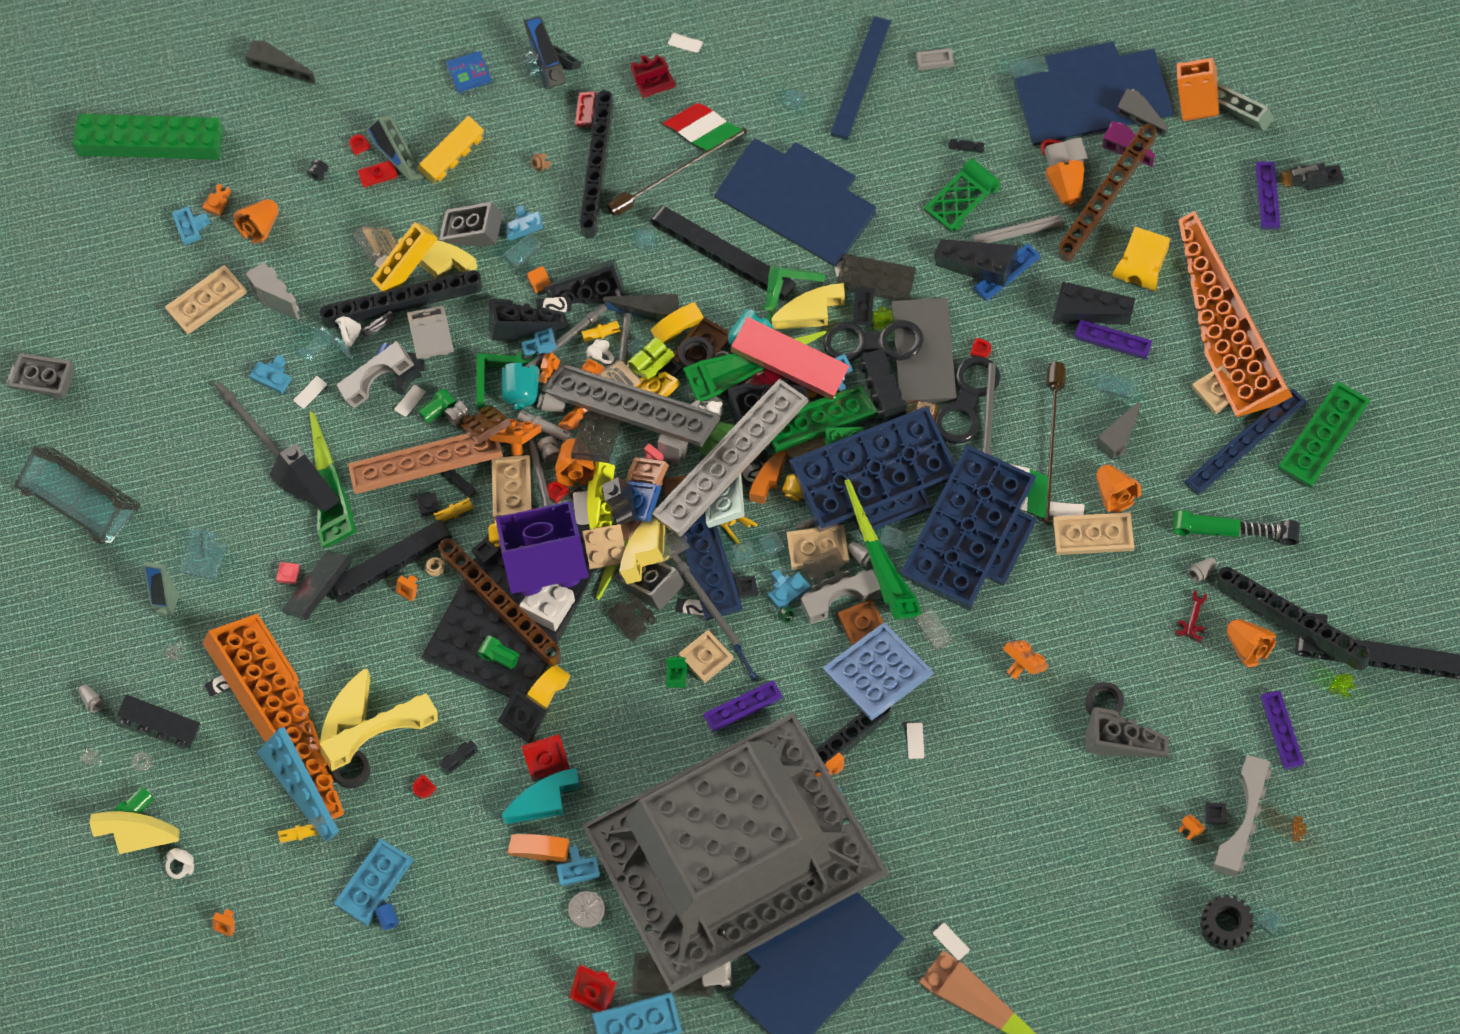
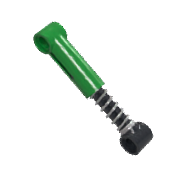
M1180 510L1174 512L1173 533L1180 536L1202 534L1239 538L1241 534H1245L1246 537L1248 535L1253 537L1256 535L1260 538L1261 536H1266V538L1273 537V539H1278L1283 545L1293 546L1299 543L1300 523L1293 520H1285L1275 526L1273 524L1266 525V523L1263 525L1259 523L1253 524L1252 522L1246 523L1245 521L1240 523L1239 518L1195 515L1189 511Z

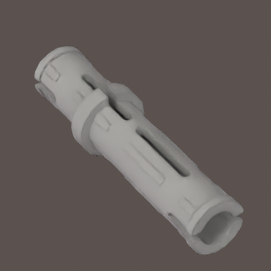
M521 410L517 417V421L520 422L531 421L533 424H540L542 432L563 442L572 438V432L545 421L539 415L535 416Z

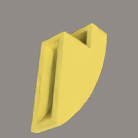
M438 240L418 264L436 279L444 277L453 267L457 268L460 272L478 268L476 258L456 246Z
M844 283L811 290L787 303L772 317L774 330L828 326L827 306L845 305Z
M653 515L650 523H640L624 550L620 573L627 584L641 581L643 566L664 561L665 525L654 518Z
M368 669L358 673L343 688L333 702L322 728L320 743L328 737L340 734L341 730L351 729L366 720L371 678Z
M102 812L91 814L89 823L93 837L114 833L119 854L179 841L180 832L178 828L147 815L131 812Z

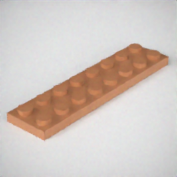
M463 434L349 463L348 467L354 493L358 494L503 457L498 441H491L488 438L479 444L468 434Z

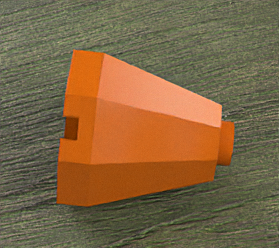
M1071 160L1069 165H1064V162H1060L1048 167L1045 171L1046 180L1062 205H1067V207L1078 205L1082 195L1083 161Z
M265 199L242 208L233 214V218H236L234 226L244 238L247 239L249 236L253 239L251 240L252 243H261L268 237L276 220L278 206L273 200Z
M573 438L566 440L561 446L555 466L557 481L568 487H575L574 483L579 482L580 486L586 485L588 481L593 479V460L581 441Z
M1104 465L1098 469L1096 479L1103 505L1107 511L1111 512L1113 510L1114 513H1119L1131 507L1135 503L1133 501L1135 497L1138 499L1141 496V485L1134 478L1112 465Z
M1237 619L1231 621L1227 626V636L1239 659L1246 667L1257 666L1259 664L1257 660L1260 657L1263 660L1267 658L1276 645L1274 640L1276 635L1250 622Z

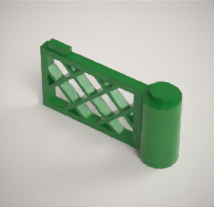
M971 158L965 163L962 170L926 205L924 210L949 231H957L964 224L963 220L989 194L998 192L1001 187V181L975 159ZM963 178L967 182L968 187H957L956 183ZM978 190L981 193L978 198H970V191ZM968 191V198L957 199V192ZM947 192H955V199L944 200V195ZM955 203L956 211L945 212L944 204ZM957 203H968L969 207L966 210L958 211ZM942 204L943 212H934L931 208L934 205ZM956 215V220L950 225L945 221V216Z

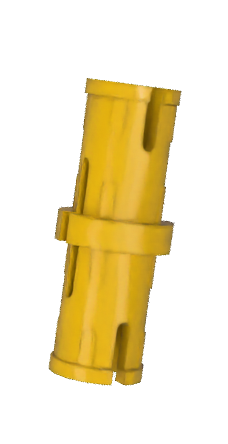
M616 320L604 325L599 324L597 327L581 331L586 343L598 338L603 339L607 335L620 332Z
M467 498L454 505L450 504L448 508L434 513L436 521L442 520L445 522L452 518L456 519L458 515L474 508L470 499Z
M312 824L305 826L296 825V828L278 831L280 844L296 839L301 841L305 837L320 835Z

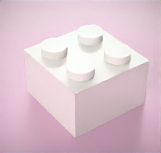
M558 584L542 587L539 593L525 596L520 604V608L533 621L556 631L575 601L574 593L572 590L560 587Z

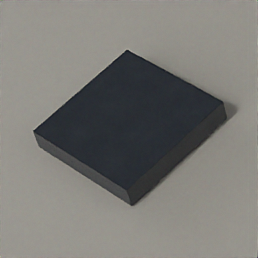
M516 688L498 722L527 743H530L549 709L521 689Z

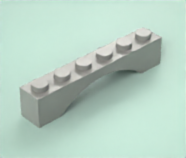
M1251 755L1246 756L1239 778L1246 798L1245 818L1237 833L1220 845L1212 870L1233 877L1237 876L1238 871H1243L1245 860H1242L1243 854H1248L1251 844L1247 840L1249 835L1254 834L1256 824L1253 823L1254 816H1259L1261 805H1258L1259 799H1264L1267 789L1263 785L1265 780L1269 781L1272 769H1269L1270 761Z

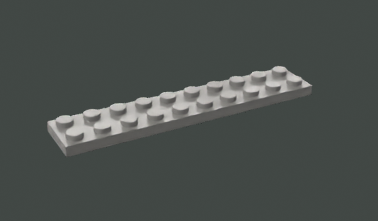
M779 379L652 512L653 517L681 537L808 403L807 397Z

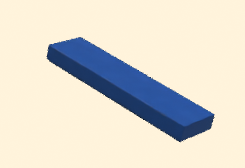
M1028 243L1017 251L1018 258L1005 286L1040 259V254ZM982 280L974 286V291L987 302L1004 287Z

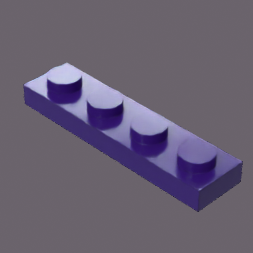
M1256 162L1255 169L1261 229H1280L1275 162Z
M1084 320L1079 321L1074 339L1145 360H1147L1152 340Z
M772 680L703 713V717L713 733L782 700L783 696L775 681Z
M1281 691L1262 694L1260 699L1283 769L1288 770L1304 766V760Z

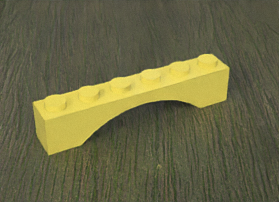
M427 694L415 696L409 702L398 704L392 710L381 712L376 717L362 721L351 729H345L334 737L326 738L320 743L321 754L331 771L350 763L359 747L379 733L397 728L422 729L437 722V710Z

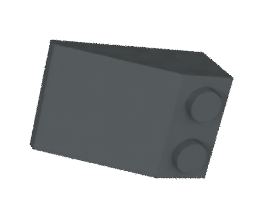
M492 202L448 209L445 212L439 241L477 247L495 245L503 213Z
M663 562L643 566L641 581L627 584L620 570L613 576L614 580L636 597L659 611L685 584L678 570Z

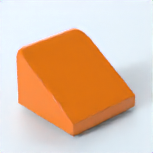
M543 266L527 273L528 281L536 294L544 291L545 286L552 284Z

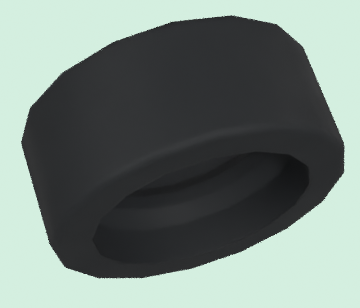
M697 336L684 340L679 346L678 351L681 367L685 368L695 364L687 361L685 358L686 352L694 347H700L707 351L706 360L714 358L712 344L707 339Z
M1100 682L1090 688L1086 697V709L1090 715L1095 707L1093 698L1100 692H1108L1116 698V707L1113 710L1120 715L1124 705V696L1116 685L1110 682Z
M359 750L352 757L358 759L363 765V770L358 777L345 779L340 774V767L332 771L336 782L347 789L362 786L370 776L371 767L368 759Z

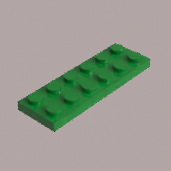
M1337 381L1280 463L1278 470L1305 486L1312 488L1370 403V399Z
M859 385L836 393L833 400L825 397L806 404L770 444L775 453L824 436L825 428L849 427L878 416V411L863 387Z

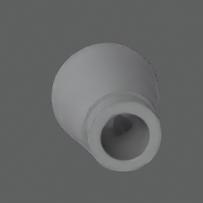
M541 393L537 408H540L541 411L563 412L566 402L560 401L547 393Z
M852 542L848 547L850 554L862 567H871L872 562L867 548Z
M1209 557L1191 565L1188 574L1194 582H1202L1217 567V562L1213 557Z
M85 684L78 689V693L88 711L95 713L103 708V697Z

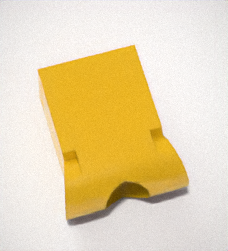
M1135 227L1123 259L1116 266L1112 278L1135 283L1142 288L1156 292L1158 274L1167 254L1170 238Z

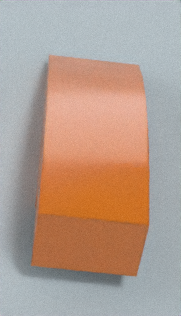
M787 449L775 453L761 468L750 489V501L765 504L769 488L777 489L787 458Z
M512 834L507 854L546 862L548 859L566 863L570 842L567 838Z

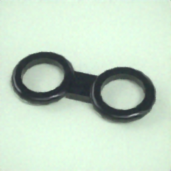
M906 320L894 321L885 326L882 332H864L855 323L843 322L834 325L825 334L823 345L828 356L832 358L839 357L843 354L833 350L831 347L832 339L841 331H852L858 335L860 343L855 351L845 354L849 362L858 359L864 352L883 349L889 358L902 361L918 354L922 348L924 338L920 328L911 321ZM903 328L912 331L916 336V341L908 351L896 352L887 345L888 336L894 330Z
M970 357L957 368L955 377L961 392L956 402L940 408L934 419L944 441L952 444L966 443L978 432L979 420L974 409L979 397L986 396L987 386L980 389L972 388L964 381L963 375L966 369L973 365H982L988 368L989 363H994L988 358ZM997 366L995 372L994 391L998 387L1001 378ZM954 411L963 412L971 420V428L963 435L955 436L947 433L942 427V419L946 414Z

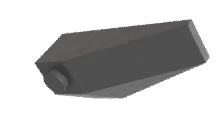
M1093 708L1085 734L1086 753L1103 756H1169L1168 737L1148 727L1143 728L1135 724L1134 720L1130 718L1127 720L1119 716V713L1114 710Z

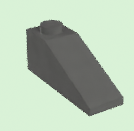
M1126 89L1115 113L1141 126L1150 124L1155 127L1157 134L1164 136L1168 127L1144 96L1134 89Z
M1139 402L1098 436L1096 445L1112 460L1116 456H1122L1127 450L1126 447L1140 411L1141 403Z

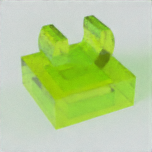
M885 306L878 307V311H873L874 330L884 329L885 326L893 322L892 309L886 310Z
M1349 673L1337 674L1328 690L1332 694H1340L1344 698H1349L1351 695L1348 694L1347 689L1354 690L1356 688L1352 683L1354 677Z

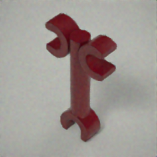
M1195 590L1192 595L1194 604L1188 625L1185 621L1179 620L1177 626L1182 627L1184 630H1176L1175 635L1178 637H1192L1195 642H1201L1203 637L1198 636L1196 633H1204L1205 628L1203 626H1196L1201 605L1207 600V593L1204 594L1202 599H1199L1196 596L1197 591Z

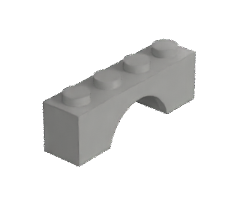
M396 341L366 364L359 367L351 375L344 378L337 384V387L345 401L355 408L369 398L370 386L379 375L387 372L401 375L412 367L414 363L405 348Z
M873 569L868 571L862 570L856 576L851 578L845 577L836 584H828L819 591H811L801 597V606L811 625L828 618L830 605L839 597L853 596L864 602L871 598L880 597L882 592Z

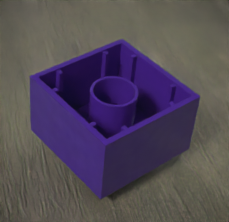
M572 501L495 517L511 594L519 592L523 596H531L539 593L542 587L555 584L565 588L577 585L581 579L588 577Z

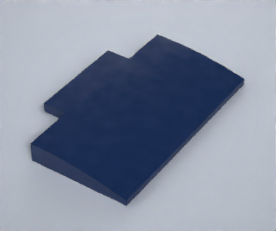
M1112 41L1046 55L1044 60L1048 71L1015 78L1014 82L1033 146L1042 144L1047 139L1058 141L1108 130L1112 121L1123 123L1125 126L1137 124L1115 113L1126 89H1134L1144 96L1160 118L1173 116L1169 95L1154 48L1119 56L1115 42Z
M754 138L714 195V198L835 267H837L876 215L875 205L848 191L856 180L855 175L797 142H794L786 154H783Z
M928 406L790 459L794 475L819 533L854 519L861 536L863 535L845 480H850L870 525L876 531L930 509L932 506L925 490L947 482L955 468V463Z
M966 445L900 575L970 611L986 578L1002 586L1005 585L1037 522V518L1021 512L1035 483L1036 476Z
M856 892L746 952V955L759 969L732 996V999L768 1034H814L901 944L904 937L866 899Z

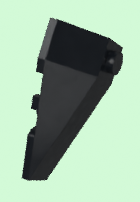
M615 259L594 265L544 287L548 298L570 297L571 304H604V297L626 296L621 273Z
M489 299L488 302L489 331L492 340L510 341L534 335L535 332L548 328L557 330L568 326L565 312L544 307L535 309L531 308L530 304L524 303V306L513 304V300Z
M745 383L728 388L730 410L735 425L772 387L770 384L752 385ZM789 385L807 397L808 403H811L806 387Z
M296 443L279 453L269 475L280 489L287 490L293 496L306 500L308 504L323 512H326L340 502L339 498Z

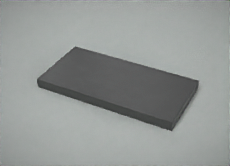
M948 298L892 301L893 322L898 320L911 321L920 328L924 338L922 348L917 355L907 360H896L898 387H900L902 392V400H905L906 404L956 401ZM903 328L894 330L895 351L905 352L913 347L916 336L912 331Z

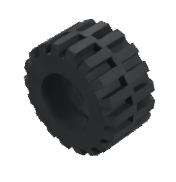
M1224 894L1223 898L1220 895L1216 896L1215 900L1211 899L1204 908L1200 919L1201 934L1206 936L1207 943H1213L1212 947L1214 948L1217 945L1221 947L1220 950L1224 951L1226 948H1229V951L1234 950L1235 947L1239 948L1248 940L1253 930L1254 915L1253 912L1250 913L1251 907L1249 905L1245 906L1243 899L1237 900L1238 896L1233 895L1232 898H1229V894ZM1220 914L1233 916L1238 922V929L1234 931L1222 930L1217 925L1215 917Z

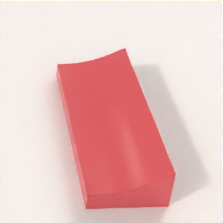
M747 317L731 346V352L833 400L849 368V365Z

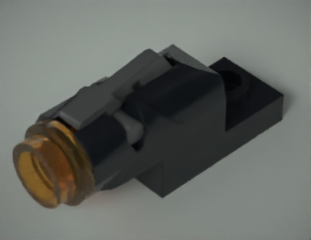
M1324 162L1300 165L1286 169L1280 174L1283 187L1306 186L1308 191L1339 185L1344 182L1339 164L1326 167Z

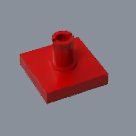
M559 734L521 746L532 782L570 769Z
M580 964L575 974L569 998L595 1012L605 1011L610 1007L617 982L609 979V975L605 971L597 973Z

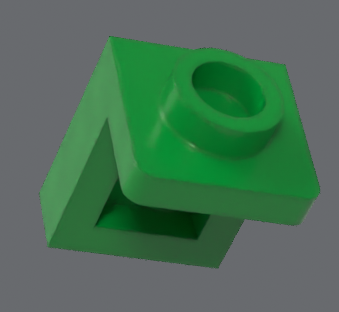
M667 657L666 688H686L688 673L686 657Z

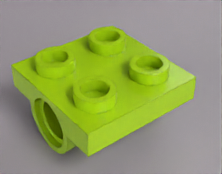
M655 337L642 348V351L640 350L627 362L626 366L632 373L650 379L663 366L667 365L675 355L672 350L666 348L660 339Z

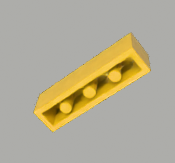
M467 116L419 164L417 170L432 184L437 180L439 182L442 181L447 175L445 172L449 168L451 170L454 169L459 163L458 159L461 156L466 157L471 151L470 147L473 144L478 145L482 141L484 130L470 116Z
M414 222L371 280L382 291L401 287L437 241L438 237L428 227Z

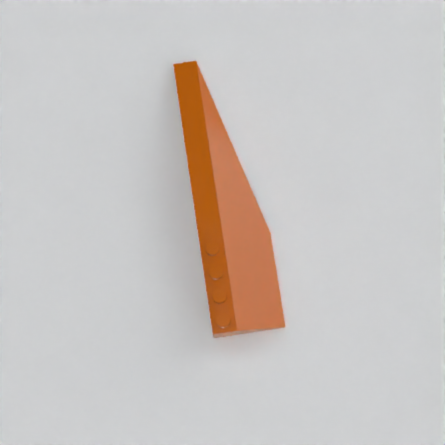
M1193 211L1182 217L1178 221L1182 241L1184 242V251L1187 257L1188 271L1191 277V286L1198 313L1205 356L1236 417L1276 406L1293 397L1198 215ZM1223 365L1230 373V379L1222 370L1218 372L1217 368Z
M258 613L208 631L202 644L265 743L278 729L285 727L332 819L342 816L344 811L337 791L333 788V779L328 773L327 763L321 754L320 741L313 721L310 720L308 706H305L302 689L299 688L297 674Z

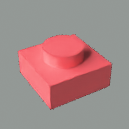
M650 443L644 448L645 459L664 461L663 454Z
M280 562L277 582L297 585L300 570L299 564Z

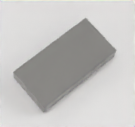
M951 48L916 52L918 71L954 67Z

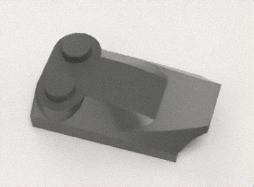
M19 353L17 362L12 365L6 384H8L9 388L51 395L54 399H61L68 393L74 374V364L68 360Z

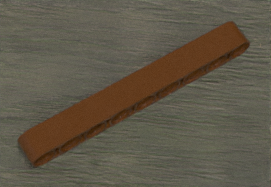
M1146 124L1140 128L1060 242L1059 257L1063 261H1071L1076 256L1149 152L1156 139V129L1154 126ZM1150 134L1151 137L1146 138L1143 135ZM1140 148L1142 151L1136 152L1133 149ZM1125 162H1129V163H1131L1132 165H1131V166H1125L1124 163H1125ZM1116 176H1119V177H1121L1122 179H1121V180H1115V179H1113V178L1116 177ZM1110 191L1112 194L1106 195L1103 192ZM1100 205L1102 208L1095 209L1093 206ZM1085 219H1089V220H1091L1092 222L1089 223V224H1086V223H1084L1083 221H1084ZM1080 234L1082 236L1080 238H1075L1073 235ZM1069 248V249H1071L1072 251L1069 252V253H1066V252L1063 251V249Z
M444 539L441 541L439 551L442 559L546 664L550 666L557 665L561 660L558 645L453 540ZM449 548L453 549V550H452L451 552H449V553H445V552H444L446 549H449ZM465 561L464 565H457L458 562ZM472 574H478L476 578H470ZM491 587L489 591H483V588ZM497 600H504L502 604L495 603ZM510 613H517L514 617L508 616ZM523 626H530L528 630H521ZM536 639H543L541 643H534ZM549 652H556L552 657L547 656Z

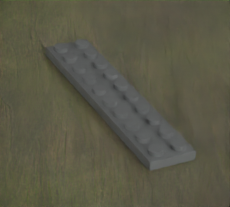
M560 363L542 389L543 394L547 393L560 401L702 447L720 420L718 413Z

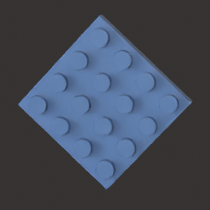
M882 623L823 667L824 673L871 721L933 675L932 669L885 623Z

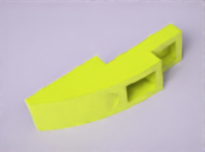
M602 461L595 462L593 480L588 481L587 512L590 529L612 526L613 511L605 501L603 484L613 480L615 465Z

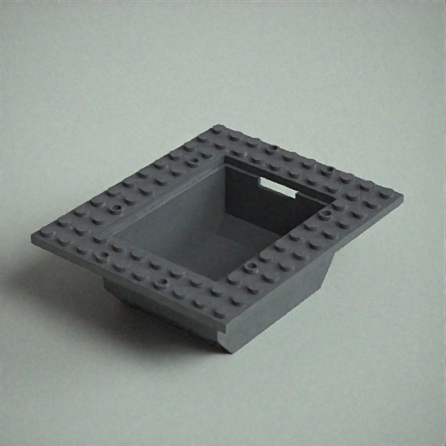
M794 713L781 718L582 825L671 993L889 875ZM816 773H821L819 777H815ZM846 820L850 821L847 825L843 824ZM621 878H626L624 882H619ZM810 882L815 883L813 886H808ZM648 927H652L651 931H646ZM720 931H724V932H725V933H724L723 935H721V936L718 935V933H719Z

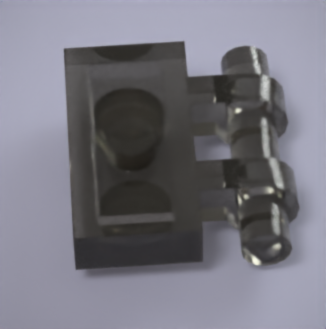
M837 546L802 562L809 579L818 578L819 583L812 585L815 592L821 590L825 585H833L845 577H851L848 570L843 572L839 570V567L846 564ZM833 570L835 575L825 580L823 574Z
M630 593L627 596L631 602L628 606L621 601L609 610L607 614L633 642L647 631L644 623L648 621L651 625H654L657 619L653 616L654 613L642 604L643 601L640 597ZM636 609L642 614L639 618L633 613Z

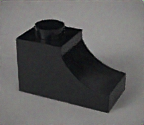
M408 353L414 365L401 375L396 374L398 394H406L409 384L417 378H422V371L426 369L425 360L422 358L417 359L416 353Z
M619 477L603 484L605 501L610 505L615 515L616 523L623 525L636 519L631 485Z

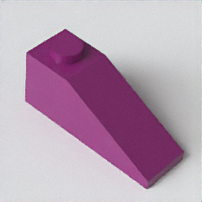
M1112 121L1104 136L1102 147L1122 155L1136 134L1123 123ZM1140 148L1133 149L1136 152L1142 151ZM1149 150L1141 163L1153 167L1156 155Z

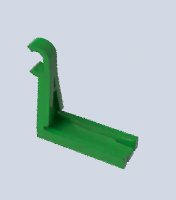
M770 265L766 305L761 306L763 310H768L767 320L772 324V317L775 315L776 305L784 281L782 277L824 282L825 274L811 270Z
M520 352L517 353V356L477 353V410L484 407L485 366L488 368H501L510 363H522V366H526L533 359L522 360ZM536 353L532 354V358L535 359L537 357Z

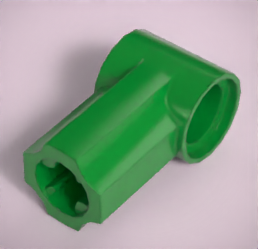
M441 389L434 395L433 400L418 410V413L424 422L429 424L443 414L446 409L453 408L457 401L446 389Z
M492 636L486 637L477 652L483 659L490 662L495 661L509 669L515 667L519 658V653L503 646L499 640Z
M141 786L127 801L118 804L113 812L140 814L154 800V797Z

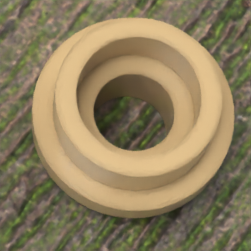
M433 557L426 562L425 569L429 575L439 576L443 573L445 565L440 558ZM437 565L438 569L433 570L432 567Z

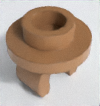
M537 153L533 155L531 164L536 171L540 172L550 167L552 162L545 161L546 154Z

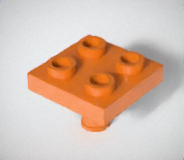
M509 419L512 425L493 435L489 440L511 443V455L519 456L523 454L522 444L541 432V425L533 424L531 421L518 422L516 419Z
M1024 640L1008 642L1003 647V650L1016 660L1010 669L1007 670L1009 675L1012 673L1011 677L1014 679L1018 678L1024 668L1032 675L1045 672L1049 667L1045 662L1046 659L1041 654L1032 651L1031 645Z

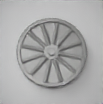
M584 891L576 894L571 899L568 913L570 919L577 926L589 928L597 925L602 920L605 906L599 895L590 891Z

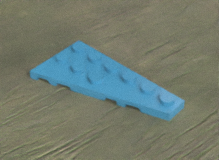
M285 727L280 728L257 753L326 842L332 839L339 830Z

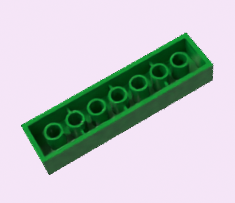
M77 114L72 145L77 156L219 160L224 128L220 118Z

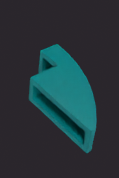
M577 768L550 775L526 789L502 814L504 824L564 815L561 792L580 789Z

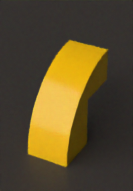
M693 302L662 319L651 329L654 337L666 344L674 341L684 329L698 325L704 317L696 303Z
M554 665L536 681L528 695L548 708L555 692L565 688L571 675L559 666Z

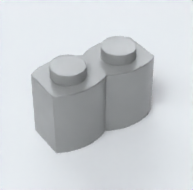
M1081 138L1055 143L1047 146L1044 150L1049 167L1060 162H1064V165H1069L1071 160L1083 161L1084 165V162L1087 160V154Z

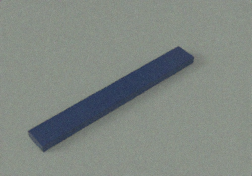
M877 16L873 17L832 127L831 136L848 140L890 28L891 20Z
M1292 388L1290 392L1293 397L1265 411L1186 479L1185 484L1199 496L1306 403V400Z

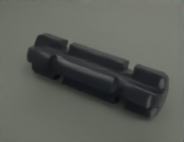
M951 138L949 149L956 150V148H959L962 151L973 152L976 150L978 153H983L985 144L984 142L974 143L975 141L961 139L957 141V139Z
M391 311L384 313L383 317L380 316L370 322L369 326L366 325L361 328L362 334L368 338L372 335V332L375 333L385 327L387 323L394 321V314Z
M455 469L445 471V476L452 480V483L462 492L464 491L466 496L472 497L476 493V489L469 485V482L459 473H456Z

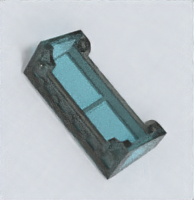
M34 446L14 484L15 487L20 489L19 492L27 497L35 495L89 530L93 537L92 540L99 544L112 543L141 505V503L51 447Z

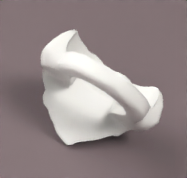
M340 317L335 322L339 324L341 329L342 344L344 346H352L356 337L359 336L361 324L348 317Z
M596 339L587 348V358L590 359L592 357L603 363L611 364L614 361V356L608 350L609 342ZM602 353L607 355L609 360L602 359Z
M713 397L708 399L707 402H701L700 408L718 413L721 416L723 413V401Z
M174 848L166 854V871L170 877L180 879L186 874L191 875L193 873L194 858L186 850ZM174 859L184 863L183 870L178 875L173 874L170 870V863Z

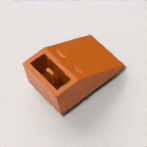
M1213 58L1178 63L1177 81L1183 121L1219 116L1217 68Z

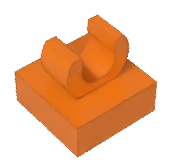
M588 358L581 370L601 376L605 368L598 362Z
M410 575L408 579L401 576L397 580L396 593L412 602L416 597L417 584L415 582L418 578Z
M1190 814L1186 815L1181 821L1184 825L1179 828V832H1183L1186 828L1189 829L1190 834L1187 836L1189 840L1195 835L1201 834L1206 827Z
M228 909L224 911L223 915L216 912L212 918L213 930L231 937L235 932V922L232 917L234 912Z

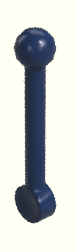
M734 645V651L740 655L750 673L749 677L755 679L757 674L752 671L743 655L741 645Z

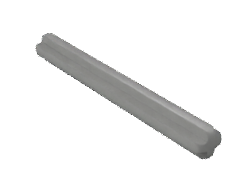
M1055 215L973 236V241L990 243L1061 226L1062 218L1060 215Z

